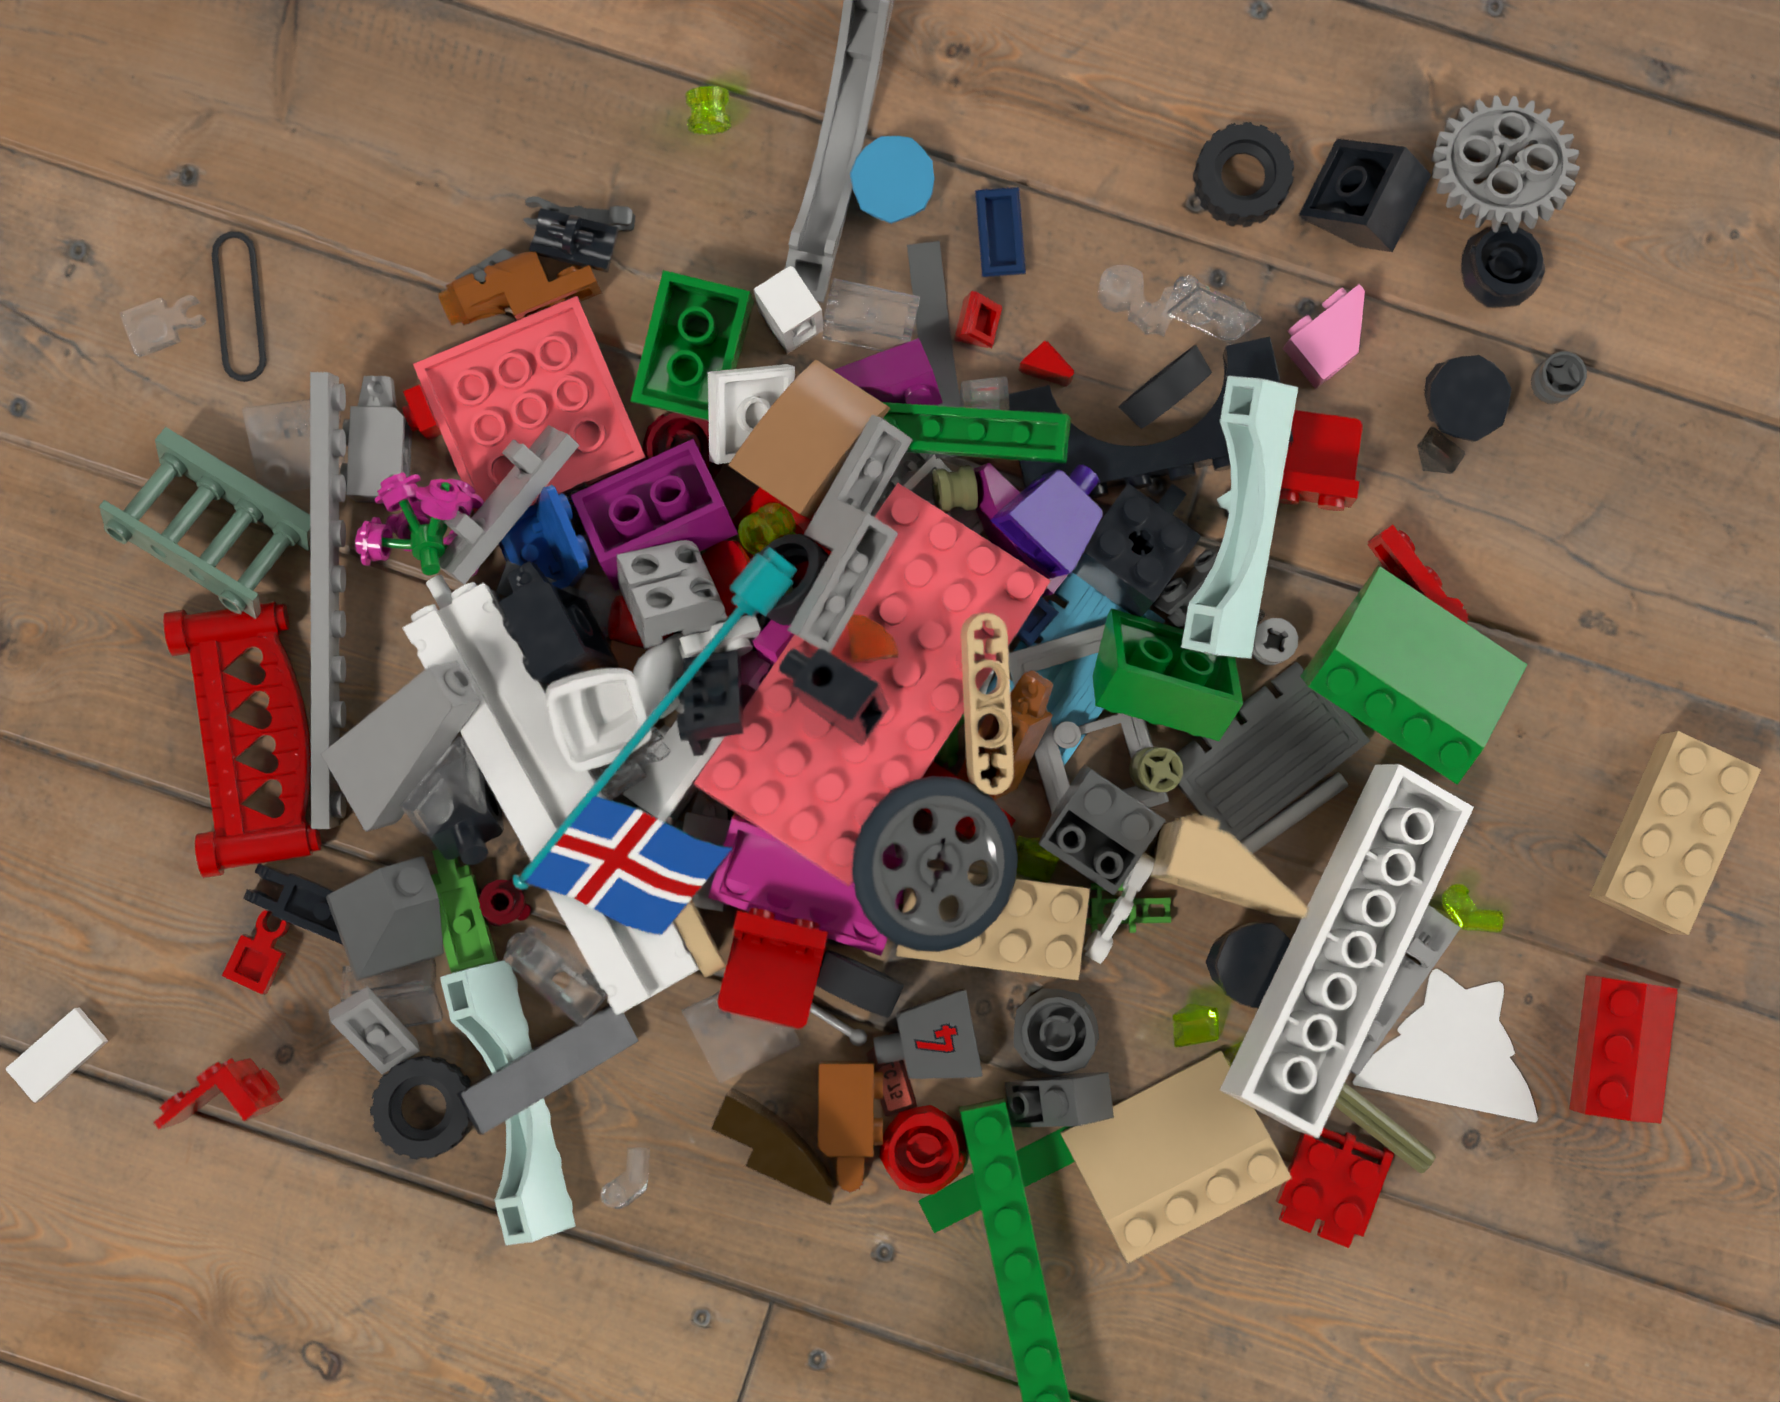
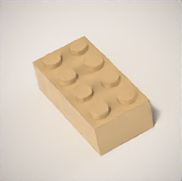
M1675 731L1661 734L1589 896L1669 934L1689 935L1762 769L1682 732Z
M929 868V869L933 870V874H934V872H935L936 869H935V868ZM968 873V879L972 885L983 883L987 875ZM1016 879L1009 901L1001 914L979 937L960 947L941 952L915 951L898 945L896 956L1079 980L1090 889ZM911 887L905 888L902 913L910 911L916 904V893ZM949 895L941 900L938 906V914L942 920L946 921L955 917L959 909L957 898L954 895Z

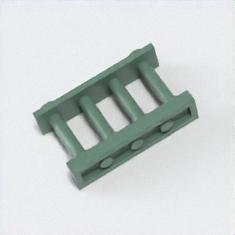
M165 427L155 439L161 465L126 508L122 511L106 500L99 506L104 530L116 541L122 544H126L128 541L213 592L219 596V601L232 612L241 614L244 611L256 619L261 613L259 594L253 590L288 546H295L297 544L307 551L311 549L310 514ZM184 475L197 483V491L161 534L139 521L175 476L181 477ZM222 498L234 506L236 512L200 557L177 545L213 499L219 500ZM260 521L271 528L274 535L238 581L215 568L251 522L257 523Z

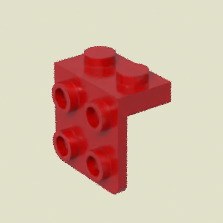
M1294 410L1291 427L1294 441L1287 450L1278 503L1296 505L1300 501L1318 503V508L1330 511H1343L1345 507L1351 508L1358 499L1360 481L1355 480L1363 430L1362 422L1357 418Z
M749 908L748 913L737 911L733 927V940L717 1001L718 1008L722 1012L793 1029L804 1028L808 1022L828 932L820 930V924L807 919L795 918L793 924L775 920L776 914L760 908Z
M230 1058L222 1064L217 1062L203 1071L196 1078L200 1084L198 1087L195 1086L186 1093L180 1091L159 1107L163 1114L153 1123L158 1130L181 1123L221 1092L243 1121L271 1111L283 1099L277 1093L280 1089L278 1082L268 1070L264 1068L260 1070L251 1058L237 1062Z

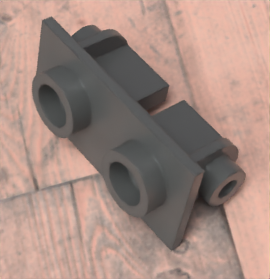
M1220 546L1208 549L1200 554L1194 561V567L1182 578L1179 577L1171 580L1160 593L1161 596L1152 604L1155 608L1169 614L1167 620L1173 627L1180 629L1183 626L1185 627L1189 602L1201 588L1213 567Z

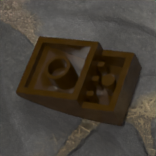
M731 1088L723 1100L711 1130L753 1149L745 1165L746 1167L831 1205L836 1185L812 1148L791 1126L755 1099Z

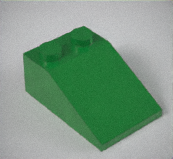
M663 270L630 401L709 421L708 372L736 369L754 305L751 292Z

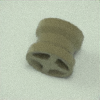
M971 465L960 466L957 471L948 472L943 468L933 470L932 492L935 507L945 513H949L952 508L961 507L966 511L977 508V483Z
M1145 747L1137 751L1132 757L1129 764V775L1132 782L1142 790L1158 793L1168 792L1180 783L1183 775V764L1180 757L1173 750L1164 747ZM1149 768H1151V773H1152V777H1151V778H1149V777H1150Z

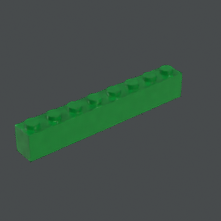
M1003 1098L959 1107L1022 1402H1070L1006 1102Z

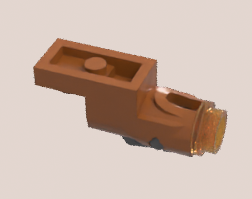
M501 249L479 264L470 267L456 276L455 281L446 284V290L438 293V297L450 324L454 326L462 322L466 326L480 319L506 314L505 309L508 307L511 308L514 317L518 321L575 296H578L580 302L602 292L590 265L584 268L578 265L566 268L557 274V279L549 281L536 252H524L515 256L508 250Z

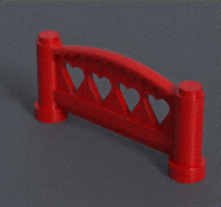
M275 601L260 603L261 613L256 619L244 611L241 614H237L228 608L187 614L184 609L164 613V634L170 654L172 656L190 654L215 828V831L198 833L195 836L196 860L203 878L221 876L224 874V869L313 855L314 851H320L322 847L319 829H311V825L306 822L311 777L310 735L301 690L279 637L281 631L289 630L290 628L285 603L277 604ZM250 648H259L263 654V659L259 665L265 670L266 675L264 681L258 685H252L224 672L225 669ZM256 692H265L269 697V704L266 710L270 712L272 722L265 729H258L230 716ZM263 736H271L275 740L276 746L272 754L278 759V767L272 773H264L236 759ZM270 780H277L282 786V792L278 798L283 801L285 810L277 818H272L243 805L248 798Z

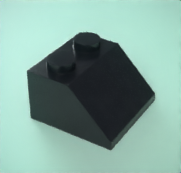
M1336 139L1298 215L1303 220L1358 247L1393 252L1431 174L1404 146Z

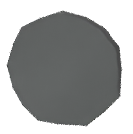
M1042 988L1029 997L1016 1010L1014 1048L1027 1064L1038 1071L1052 1076L1071 1073L1087 1066L1095 1052V1047L1099 1040L1097 1019L1092 1007L1079 993Z

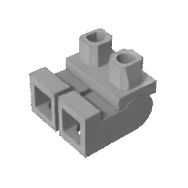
M687 540L676 541L617 555L618 585L629 612L632 614V619L645 649L662 644L663 635L680 630L683 637L694 633H703L710 631L712 625L727 621L723 603L695 543Z

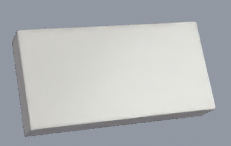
M80 1007L74 1008L5 1070L34 1103H37L102 1048L108 1040Z

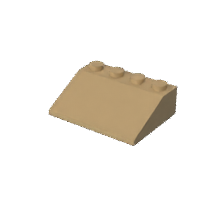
M1192 814V816L1186 815V817H1181L1180 819L1175 818L1174 822L1163 824L1160 828L1152 858L1155 859L1154 867L1149 877L1273 916L1306 918L1308 908L1230 833L1218 830L1219 821L1198 814Z
M1221 1050L1113 1105L1114 1118L1081 1126H1072L1061 1132L1127 1263L1291 1179L1278 1150L1255 1109L1220 1091L1230 1069V1065Z

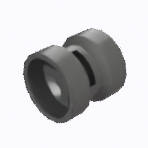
M1558 352L1551 355L1532 374L1531 388L1534 395L1539 400L1548 404H1558L1567 400L1584 386L1587 378L1586 366L1579 356L1571 352Z

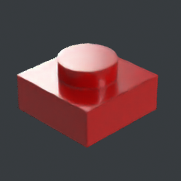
M419 384L403 391L408 405L403 406L402 410L413 432L419 430L428 440L442 435L422 386Z

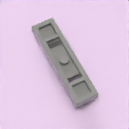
M549 425L530 448L524 444H519L516 440H512L502 453L515 466L472 518L458 511L454 519L444 522L457 536L445 549L443 556L439 558L440 569L465 585L537 498L542 489L546 487L579 447V444L567 433Z
M1430 905L1427 906L1406 950V954L1417 958L1421 964H1416L1404 955L1350 1071L1355 1075L1360 1074L1461 928Z

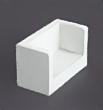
M788 266L754 288L758 311L787 354L824 331L822 309L793 266Z

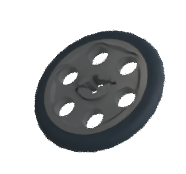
M931 776L913 780L898 787L885 796L872 809L861 826L854 846L852 877L855 895L864 915L879 933L895 944L915 951L941 952L970 942L979 937L997 920L1009 901L1016 880L1018 859L1014 833L1005 813L993 798L980 791L971 783L953 777ZM927 807L933 815V824L928 831L918 834L912 826L913 815L917 810ZM970 816L975 822V833L968 841L961 842L956 837L955 826L962 817ZM898 843L903 850V860L898 867L887 869L882 861L883 851L888 845ZM938 856L940 860L944 861L943 870L936 869L933 874V870L927 868V862L929 859L933 860ZM983 860L987 864L988 875L983 883L972 885L968 879V869L973 862ZM911 887L916 893V904L910 911L901 913L896 908V895L901 889ZM954 895L959 903L958 912L952 919L944 921L938 914L939 903L944 897Z

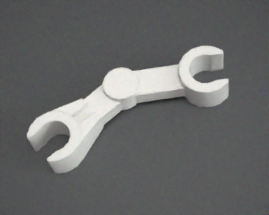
M1143 853L1124 880L1122 895L1116 900L1101 931L1095 930L1084 946V949L1087 950L1085 956L1100 964L1107 957L1113 944V938L1111 937L1121 921L1129 916L1134 905L1132 901L1136 892L1141 890L1152 873L1155 862L1154 858Z

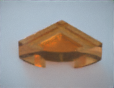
M852 614L847 623L852 663L898 657L899 653L896 642L886 629L866 616Z

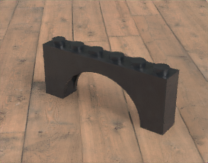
M1270 336L1225 347L1222 355L1224 378L1220 395L1209 412L1187 431L1169 440L1155 444L1125 446L1098 440L1070 423L1066 463L1019 460L1024 488H1027L1041 475L1057 469L1063 471L1069 477L1077 465L1087 466L1099 478V483L1088 495L1091 499L1108 495V488L1124 484L1127 486L1128 483L1136 489L1145 488L1153 484L1151 478L1169 475L1170 481L1190 478L1197 475V468L1213 465L1214 471L1231 469L1227 442L1220 423L1227 377L1257 378L1281 383ZM1050 385L1006 394V405L1009 411L1063 414L1056 404ZM1292 430L1290 432L1288 448H1290L1294 441Z

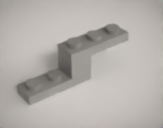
M871 415L804 535L832 553L788 631L829 653L834 648L898 535V532L870 514L913 439L883 418Z

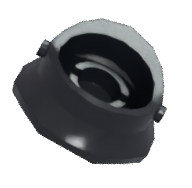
M1502 223L1497 233L1493 232L1491 226L1469 238L1461 256V275L1464 288L1486 308L1519 306L1534 294L1541 284L1545 273L1541 247L1533 235L1519 227L1516 233H1512L1509 226Z
M1480 355L1448 359L1446 362L1437 363L1426 377L1424 395L1429 411L1427 416L1431 422L1436 424L1440 432L1458 439L1476 442L1504 424L1512 388L1504 373L1494 363Z
M1251 922L1241 925L1212 944L1205 961L1211 979L1223 989L1225 995L1237 1003L1250 1008H1259L1291 940L1273 923Z

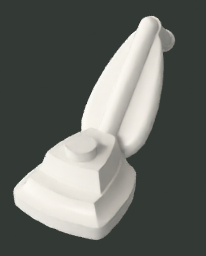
M682 632L662 640V644L647 650L638 659L633 673L627 669L606 668L592 670L563 678L548 686L547 708L551 729L561 753L574 771H587L611 763L676 684L677 678L683 675V659L678 645H681L680 638L683 637ZM678 696L659 719L666 717L680 705ZM649 730V732L645 735V737L641 740V742L632 752L637 750L650 739L651 730Z

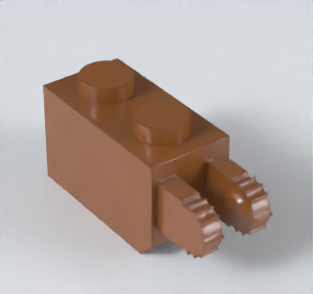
M820 1061L818 1148L827 1157H837L838 1185L841 1187L840 1190L843 1189L851 1194V1192L857 1189L860 1190V1186L863 1185L864 1157H873L874 1145H883V1118H874V1099H883V1072H874V1061Z

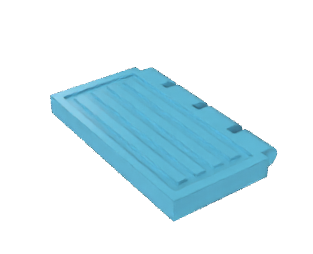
M1071 572L1054 592L1068 605L1064 609L1052 600L1048 601L1059 613L1040 634L1039 638L1042 639L1041 643L1104 625L1111 608L1128 612ZM1150 609L1142 616L1143 618L1163 624L1166 621ZM1020 641L1014 651L1027 648L1028 646ZM1098 653L1036 671L1054 684L1047 704L1048 712L1053 714L1051 718L1053 730L1059 723L1064 721L1073 722L1077 726L1096 721L1104 708L1095 706L1092 676ZM997 675L988 686L986 694L995 689ZM1010 680V693H1011V691H1012L1013 688H1014V685H1013V681ZM1086 734L1081 735L1079 743L1073 748L1066 749L1058 746L1064 766Z

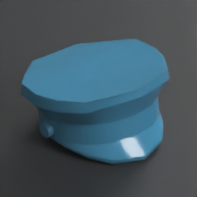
M880 136L864 147L858 154L850 171V179L860 209L890 224L907 219L925 210L933 194V161L914 139L903 136Z

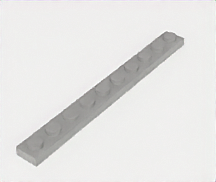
M310 372L311 829H331L339 826L340 818L345 817L347 808L346 797L340 791V786L321 755L322 752L340 739V728H344L346 724V704L344 701H340V683H344L346 679V660L344 656H339V638H344L346 633V615L344 611H339V592H344L346 588V570L344 565H339V547H344L346 542L344 520H339V502H344L346 497L344 475H339V456H344L346 451L345 432L343 429H339V411L345 410L346 392L344 384H339V377L329 372Z

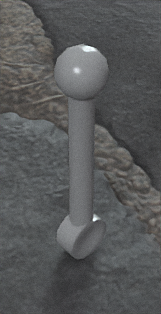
M812 1003L810 1012L847 1035L854 1046H862L866 1043L867 1034L864 1030L851 1028Z

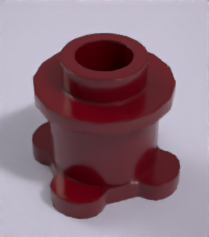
M513 878L510 880H495L486 884L479 897V908L483 916L493 926H502L516 919L524 921L529 918L532 910L530 905L526 903L525 889L515 887ZM503 893L509 898V905L505 910H501L497 905V899Z

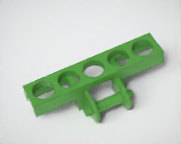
M1091 883V890H1096V898L1089 899L1090 918H1086V924L1091 926V934L1098 930V924H1105L1108 920L1103 914L1105 905L1115 903L1117 900L1102 899V891L1107 890L1096 883ZM1122 883V885L1120 886V888H1119L1117 891H1123V890H1124V889L1122 888L1123 883ZM1134 898L1132 901L1134 905L1129 916L1122 920L1120 924H1128L1129 933H1136V924L1171 923V898ZM1150 904H1162L1165 908L1164 916L1150 917L1148 914ZM1136 905H1141L1143 913L1141 917H1136Z

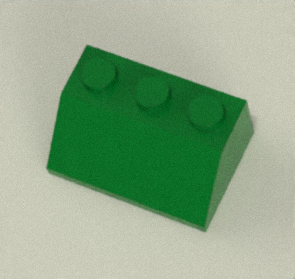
M1111 608L1107 615L1092 676L1095 706L1113 713H1121L1146 720L1151 724L1181 730L1193 736H1202L1220 741L1243 705L1236 658L1181 648L1184 634L1183 629Z

